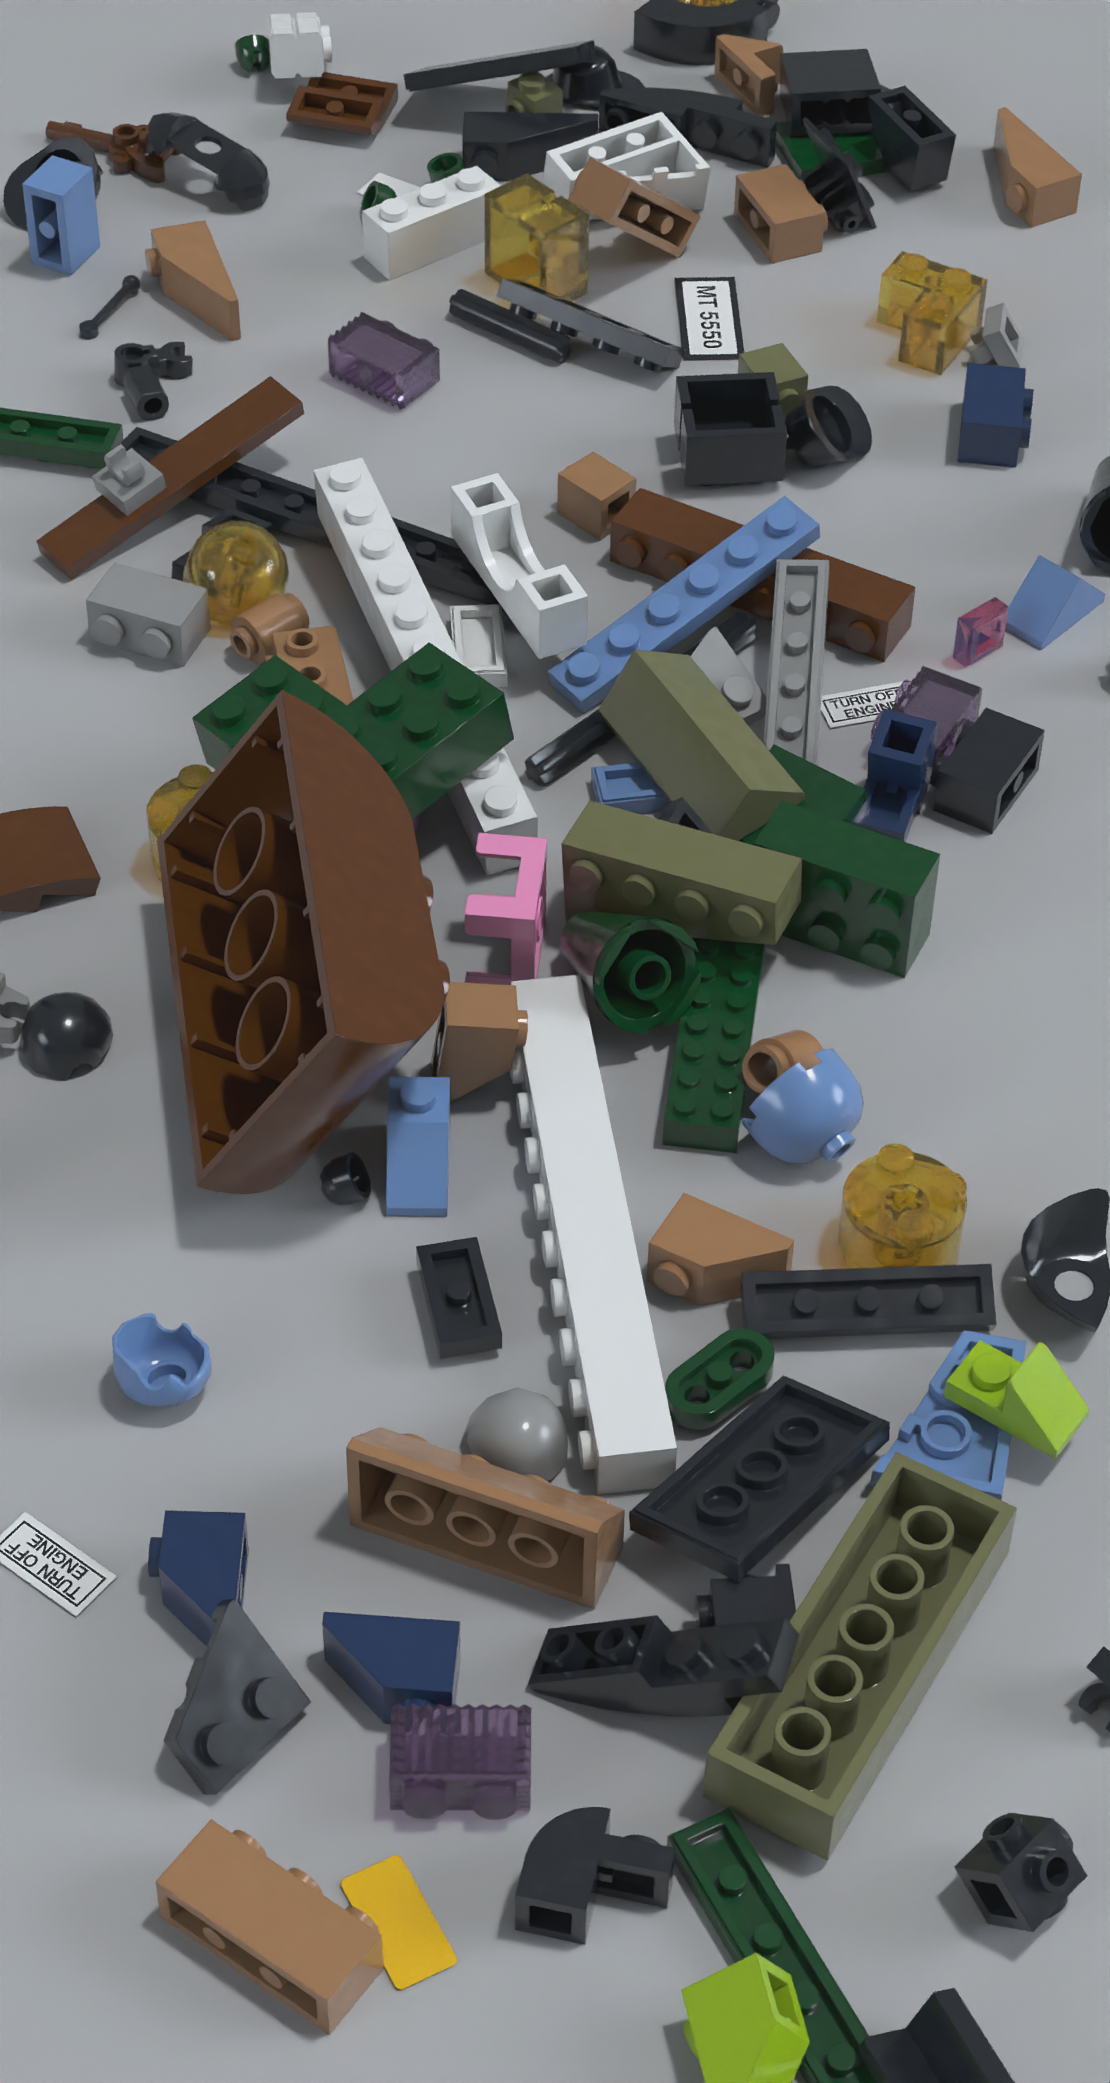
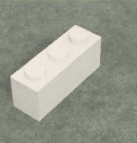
M475 166L463 169L457 174L434 183L425 184L419 189L396 198L387 199L381 204L363 210L364 259L387 279L391 280L502 235L503 187L482 169Z

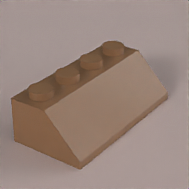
M379 1427L352 1437L346 1447L350 1525L595 1609L623 1549L625 1509L613 1506L607 1500L595 1495L583 1496L551 1485L548 1481L536 1475H521L494 1466L477 1455H462L429 1444L425 1439L414 1434H400Z

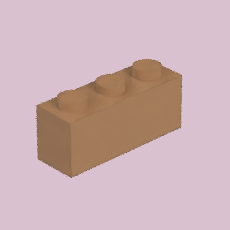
M592 157L589 158L584 169L578 174L575 187L568 198L569 201L605 222L678 258L701 217L665 195Z
M210 1819L155 1881L161 1918L329 2035L384 1970L382 1934H380L377 1925L367 1914L353 1906H347L345 1909L323 1895L319 1885L308 1874L297 1868H290L287 1871L268 1858L262 1846L244 1831L234 1830L231 1833Z

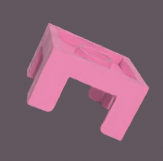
M479 833L476 856L521 861L515 897L490 894H471L467 897L465 933L474 936L511 939V974L468 971L466 972L465 983L511 985V981L537 979L546 923L547 838Z

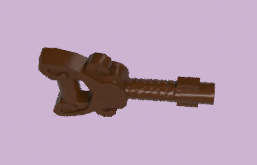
M49 121L46 126L47 138L57 140L61 137H76L86 142L90 148L107 151L115 171L128 172L132 170L138 176L155 183H162L166 180L164 163L170 155L177 156L182 154L170 147L161 154L151 153L144 155L146 154L145 139L148 132V125L146 124L137 126L121 124L113 129V134L82 128V124L65 121V123Z

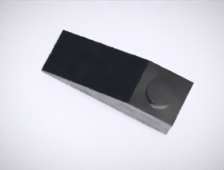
M464 111L462 161L464 168L478 166L495 181H511L544 172L547 151L598 134V114Z

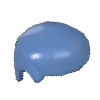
M146 1313L123 1322L112 1336L113 1368L116 1382L129 1399L152 1407H170L185 1404L202 1391L211 1376L209 1346L198 1336L192 1334V1330L187 1323H182L179 1328L170 1330L159 1324L155 1314Z

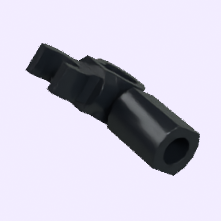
M178 341L169 342L157 349L154 348L153 344L143 346L136 343H126L118 346L114 351L115 382L125 388L142 420L163 418L168 411L169 400L159 381L160 376L167 375L173 378H184L192 375L193 358L185 356V343Z

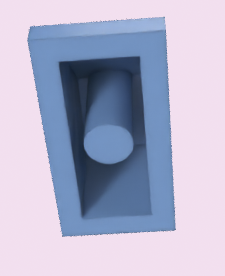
M389 1077L386 1216L447 1217L451 1127L450 1077Z

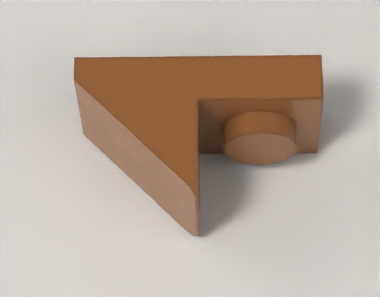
M726 34L716 36L714 75L740 100H743V103L754 114L759 116L774 113L775 93L780 82V53H783V46L775 42Z

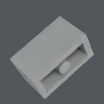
M115 562L86 598L90 640L180 666H185L211 629L208 588Z

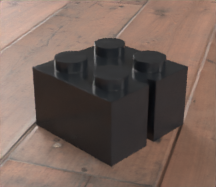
M774 372L676 376L674 428L678 450L680 451L685 485L711 486L714 484L748 482L759 484L784 480L787 430Z

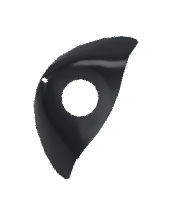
M1100 1188L1088 1189L1072 1194L1046 1207L1029 1223L1023 1234L1021 1245L1026 1283L1036 1298L1059 1316L1093 1333L1096 1332L1102 1321L1110 1296V1268L1106 1243L1110 1197L1107 1190ZM1077 1271L1084 1273L1091 1279L1094 1290L1086 1299L1069 1300L1057 1292L1054 1282L1056 1277L1063 1272Z

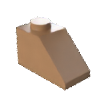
M450 982L446 1000L439 1014L431 1057V1077H450V1103L510 1071L515 1047L525 1046L528 1032L527 1010H518L516 985Z
M683 1193L649 1241L647 1282L658 1286L669 1295L681 1296L701 1306L741 1297L740 1276L742 1272L791 1271L794 1240Z

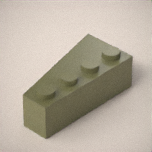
M590 800L561 843L566 923L573 916L584 911L654 917L671 921L682 927L691 938L776 945L801 902L802 858Z

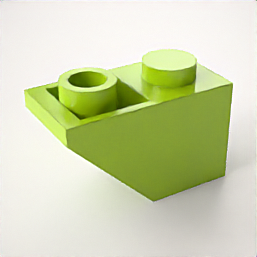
M754 1953L681 1989L688 2018L683 2022L685 2038L690 2049L700 2061L705 2083H792L810 2040L792 1977L789 1973L759 1954Z

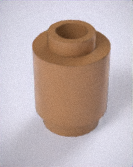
M285 593L282 596L273 594L232 619L231 644L239 656L260 664L264 662V656L274 655L272 633L292 631L299 628L308 629L310 624L308 613L302 602L293 594Z
M793 1030L758 1040L750 1047L743 1059V1077L752 1090L761 1094L773 1081L798 1062L801 1063L806 1071L820 1064V1060L814 1053L823 1050V1048L813 1035L802 1030Z

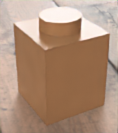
M591 452L558 473L557 513L595 538L602 540L611 534V520L636 493L637 478L595 452Z

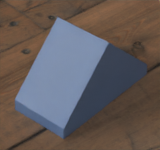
M1039 555L1003 615L1000 627L1042 650L1103 603L1105 593Z

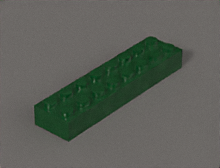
M693 938L698 952L695 951L696 968L701 970V980L692 1004L680 1016L664 1116L662 1145L737 1153L746 1081L742 1073V1063L746 1053L752 1046L766 944Z

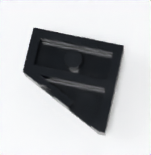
M235 1599L222 1600L215 1606L211 1619L217 1621L204 1656L194 1660L185 1683V1699L182 1705L175 1709L163 1740L204 1795H216L311 1703V1700Z

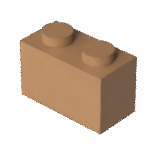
M786 164L736 175L734 215L771 263L822 252L823 233L828 228L826 211L807 191L804 182L799 180Z

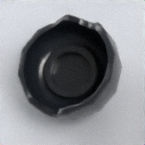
M60 992L43 997L29 1008L23 1023L19 1042L22 1060L36 1073L58 1080L68 1079L73 1070L81 1064L89 1063L95 1068L112 1044L113 1030L111 1019L108 1013L93 998L81 993Z

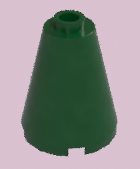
M584 911L573 916L562 930L560 948L563 956L575 974L580 975L583 986L604 1017L617 1027L636 1034L649 1033L646 1029L660 1024L666 1027L677 1021L692 1004L700 985L701 970L696 968L695 951L698 952L696 943L682 927L661 918Z

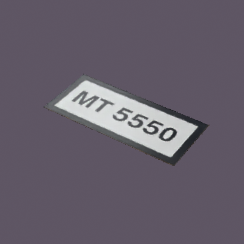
M735 277L675 278L682 348L685 349L683 359H739V354L744 353Z

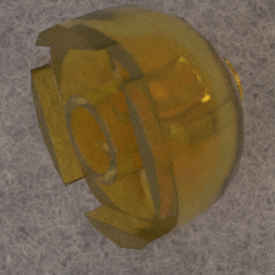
M227 521L208 528L193 544L183 570L184 582L208 589V607L211 621L227 627H231L234 617L273 594L284 595L289 578L287 556L276 537L262 526L248 521Z

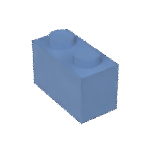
M52 155L22 184L31 261L33 264L72 275L100 248L93 168Z

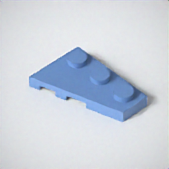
M964 1330L930 1381L928 1392L913 1414L909 1413L900 1427L898 1438L887 1455L881 1456L872 1470L870 1486L875 1487L891 1459L898 1452L1002 1500L1012 1435L945 1398L944 1392L948 1378L979 1340L1021 1363L1024 1361L1027 1341Z

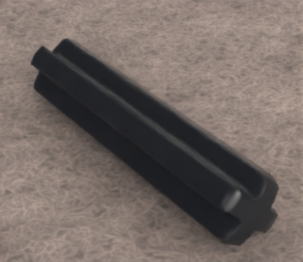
M459 289L455 295L450 297L449 312L452 316L556 363H562L571 354L572 340L563 333L515 314L505 307L464 289Z

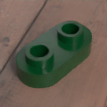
M745 1328L732 1329L719 1335L670 1373L665 1384L671 1419L682 1427L701 1430L718 1424L767 1386L772 1378L775 1354L771 1342L757 1331ZM735 1367H746V1368H748L749 1370L742 1372V1371H737V1370H735V1369H733V1368H735ZM699 1401L702 1402V1404H694L690 1402Z

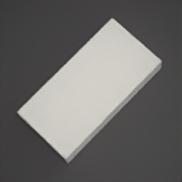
M499 604L450 606L451 640L463 665L496 688L507 687L502 606Z

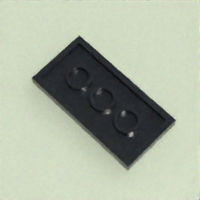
M594 40L429 66L403 74L406 90L412 92L574 66L594 59V56H596Z
M783 1375L629 1512L630 1530L739 1582L890 1440V1422Z

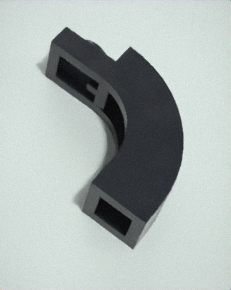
M649 0L634 11L633 50L672 63L715 65L716 36L726 34L767 41V30L777 24L780 6L778 5V0H736L720 6H695L678 0Z

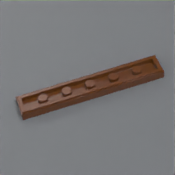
M268 377L149 461L152 466L163 474L166 489L128 516L103 495L99 496L36 540L40 553L71 580L305 414L302 401L274 378Z

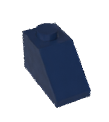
M165 1510L162 1537L150 1538L148 1574L149 1577L160 1578L163 1605L207 1647L217 1622L211 1619L215 1606L222 1600L235 1599L243 1609L249 1554L245 1513Z
M337 1612L323 1613L322 1630L325 1661L384 1724L400 1725L412 1731H428L433 1728L453 1729L461 1660L460 1621Z

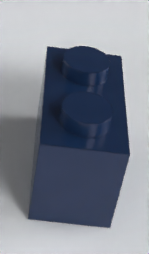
M967 363L957 462L1016 467L1019 448L1029 447L1032 419L1030 418L1034 389L1025 388L1026 368Z

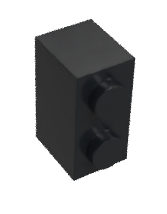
M985 708L972 726L966 724L962 728L950 756L946 757L943 755L936 763L930 781L931 786L936 788L933 811L993 834L1039 770L1045 730Z

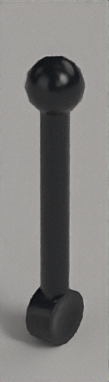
M128 275L124 277L122 288L92 320L80 323L79 330L82 338L88 340L96 338L99 335L98 327L129 293L134 294L139 290L140 281L136 276Z

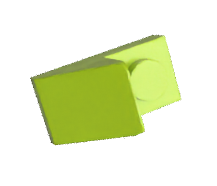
M979 1340L946 1381L945 1398L1054 1459L1057 1458L1089 1414V1407L1049 1348L1041 1341L1037 1343L1021 1363Z

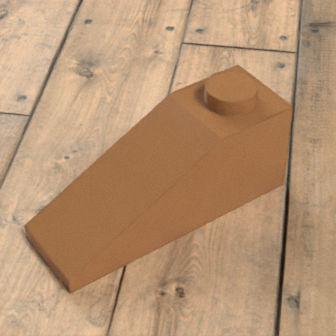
M1006 107L998 109L993 149L1006 205L1031 228L1075 214L1077 212L1082 174Z
M206 221L151 229L152 248L145 249L146 265L149 276L151 278L158 277L164 295L231 341L241 339L239 301Z

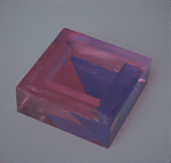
M994 597L958 618L953 659L967 667L1003 647L1008 606Z

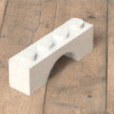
M495 473L451 486L452 537L538 659L587 645L588 595L565 564L547 570L542 567L528 540L520 503L500 475Z

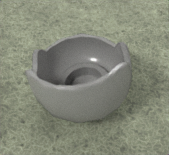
M518 1387L489 1396L469 1418L467 1424V1443L470 1452L485 1459L489 1464L521 1475H536L548 1481L553 1479L567 1463L568 1438L563 1417L555 1404L542 1394Z

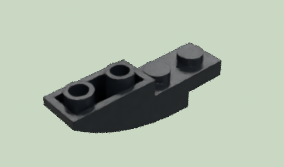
M644 87L602 90L599 94L598 133L662 112L693 148L766 168L775 159L777 120L742 111L743 100L699 91Z
M658 1615L550 1628L546 1633L528 1685L536 1693L607 1710L671 1717L726 1716L732 1714L742 1696L782 1692L799 1633L786 1618L671 1631Z

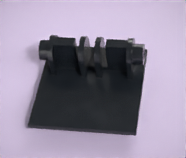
M805 117L803 123L820 164L812 170H805L800 175L799 180L804 182L807 191L815 201L824 207L828 220L838 231L853 232L863 220L872 229H875L877 226L870 211L875 204L867 189L858 181V177L862 175L859 164L850 152L846 151L842 154L839 151L835 139L826 128L819 131Z

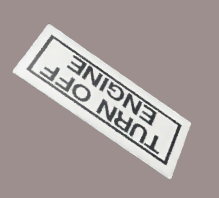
M909 680L823 695L821 700V711L830 728L880 720L884 709L904 714L925 711Z
M24 1512L0 1535V1563L76 1617L117 1578L115 1574L27 1512Z

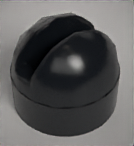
M350 1152L334 1158L321 1171V1190L330 1202L339 1205L352 1204L370 1196L371 1182L363 1161L356 1153Z

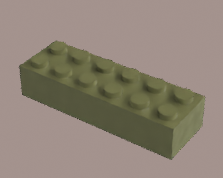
M896 1452L790 1620V1624L799 1633V1637L782 1692L742 1696L708 1750L703 1797L725 1809L730 1808L733 1813L828 1861L1007 1557L1017 1508Z

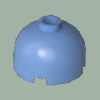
M833 1048L823 1049L814 1053L821 1063L808 1071L800 1062L789 1068L773 1081L749 1107L756 1115L755 1120L743 1118V1126L758 1144L774 1158L788 1164H808L823 1157L827 1163H831L844 1155L854 1145L856 1140L850 1133L860 1122L864 1105L861 1086L852 1071Z

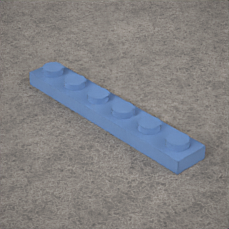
M783 496L587 641V645L579 647L548 670L550 684L585 714L606 698L634 649L668 652L775 572L777 559H792L820 538V524L790 499Z

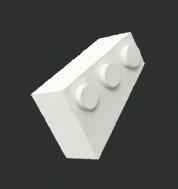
M662 112L546 152L541 194L565 222L600 219L568 200L575 187L578 174L584 169L590 157L652 188L691 211L704 210L711 167Z

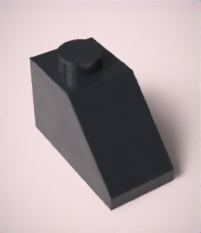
M906 86L868 96L867 105L885 167L910 191L947 180L956 134Z

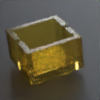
M528 173L485 193V274L500 284L502 278L522 280L569 301H574L588 294L589 214L564 197H556L555 191Z

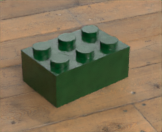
M781 801L754 843L758 847L802 858L801 902L781 936L905 978L930 935L940 853Z

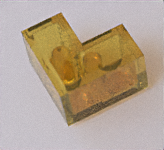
M902 251L881 274L877 322L901 330L898 361L942 375L971 340L970 332L982 327L988 279L970 274L961 268H952L928 260L919 254H910Z

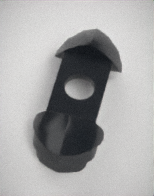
M175 112L152 116L145 139V153L161 154L171 147L217 174L214 187L218 191H224L227 199L232 203H237L241 210L248 211L264 204L269 195L270 180L267 166L254 152L202 123L196 117ZM201 142H213L219 145L221 150L208 154L199 151L195 146Z

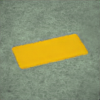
M393 1855L342 1879L341 1887L351 1906L367 1914L377 1925L380 1934H382L383 1965L397 1989L403 1990L457 1963V1957L406 1864L399 1855Z

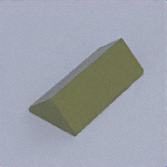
M634 649L598 710L603 720L669 802L683 797L714 835L739 841L765 825L781 801L797 805L806 799L802 789L689 655Z

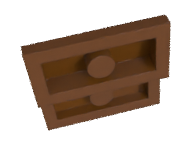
M323 72L321 77H311L307 86L299 85L286 113V119L288 122L373 135L385 124L399 98L398 84Z
M67 806L27 808L0 814V911L37 912L43 895L96 894L101 877Z

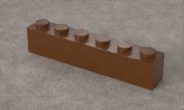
M639 488L611 520L610 561L668 582L744 525ZM809 548L804 549L792 558L800 560H829L830 573L825 641L885 662L911 627L915 586ZM776 571L733 602L731 606L772 621Z

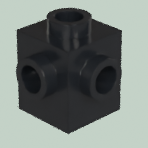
M1010 1812L989 1823L982 1833L983 1838L954 1866L988 1924L1034 1932L1044 1920L1058 1914L1066 1906L1068 1896L1087 1877L1086 1872L1073 1852L1074 1844L1070 1835L1054 1818Z

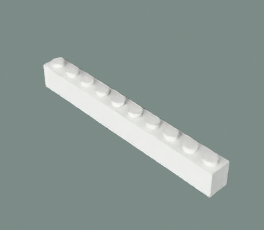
M363 458L313 470L318 517L390 671L394 670L429 642L463 665ZM504 747L447 792L475 852L479 833L538 838L537 815ZM477 856L486 876L520 867L521 860Z
M580 975L511 981V985H516L518 1010H527L528 1032L525 1046L515 1047L510 1077L512 1084L522 1083L523 1092L516 1094L518 1122L520 1129L530 1128L532 1135L530 1138H525L524 1141L528 1174L539 1173L540 1183L533 1184L536 1219L547 1220L549 1230L542 1231L541 1233L545 1268L556 1267L558 1279L550 1280L554 1317L565 1316L567 1328L559 1329L562 1364L564 1367L574 1366L576 1379L568 1380L571 1414L573 1418L583 1417L586 1430L578 1431V1450L582 1470L593 1469L598 1495L654 1489L676 1471L677 1445Z

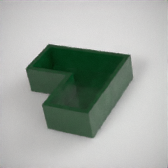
M430 642L348 705L274 655L192 717L206 763L216 770L281 690L296 696L344 728L373 756L401 794L412 819L514 740L504 692Z

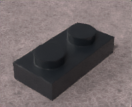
M477 1237L416 1246V1262L440 1359L502 1349V1330Z

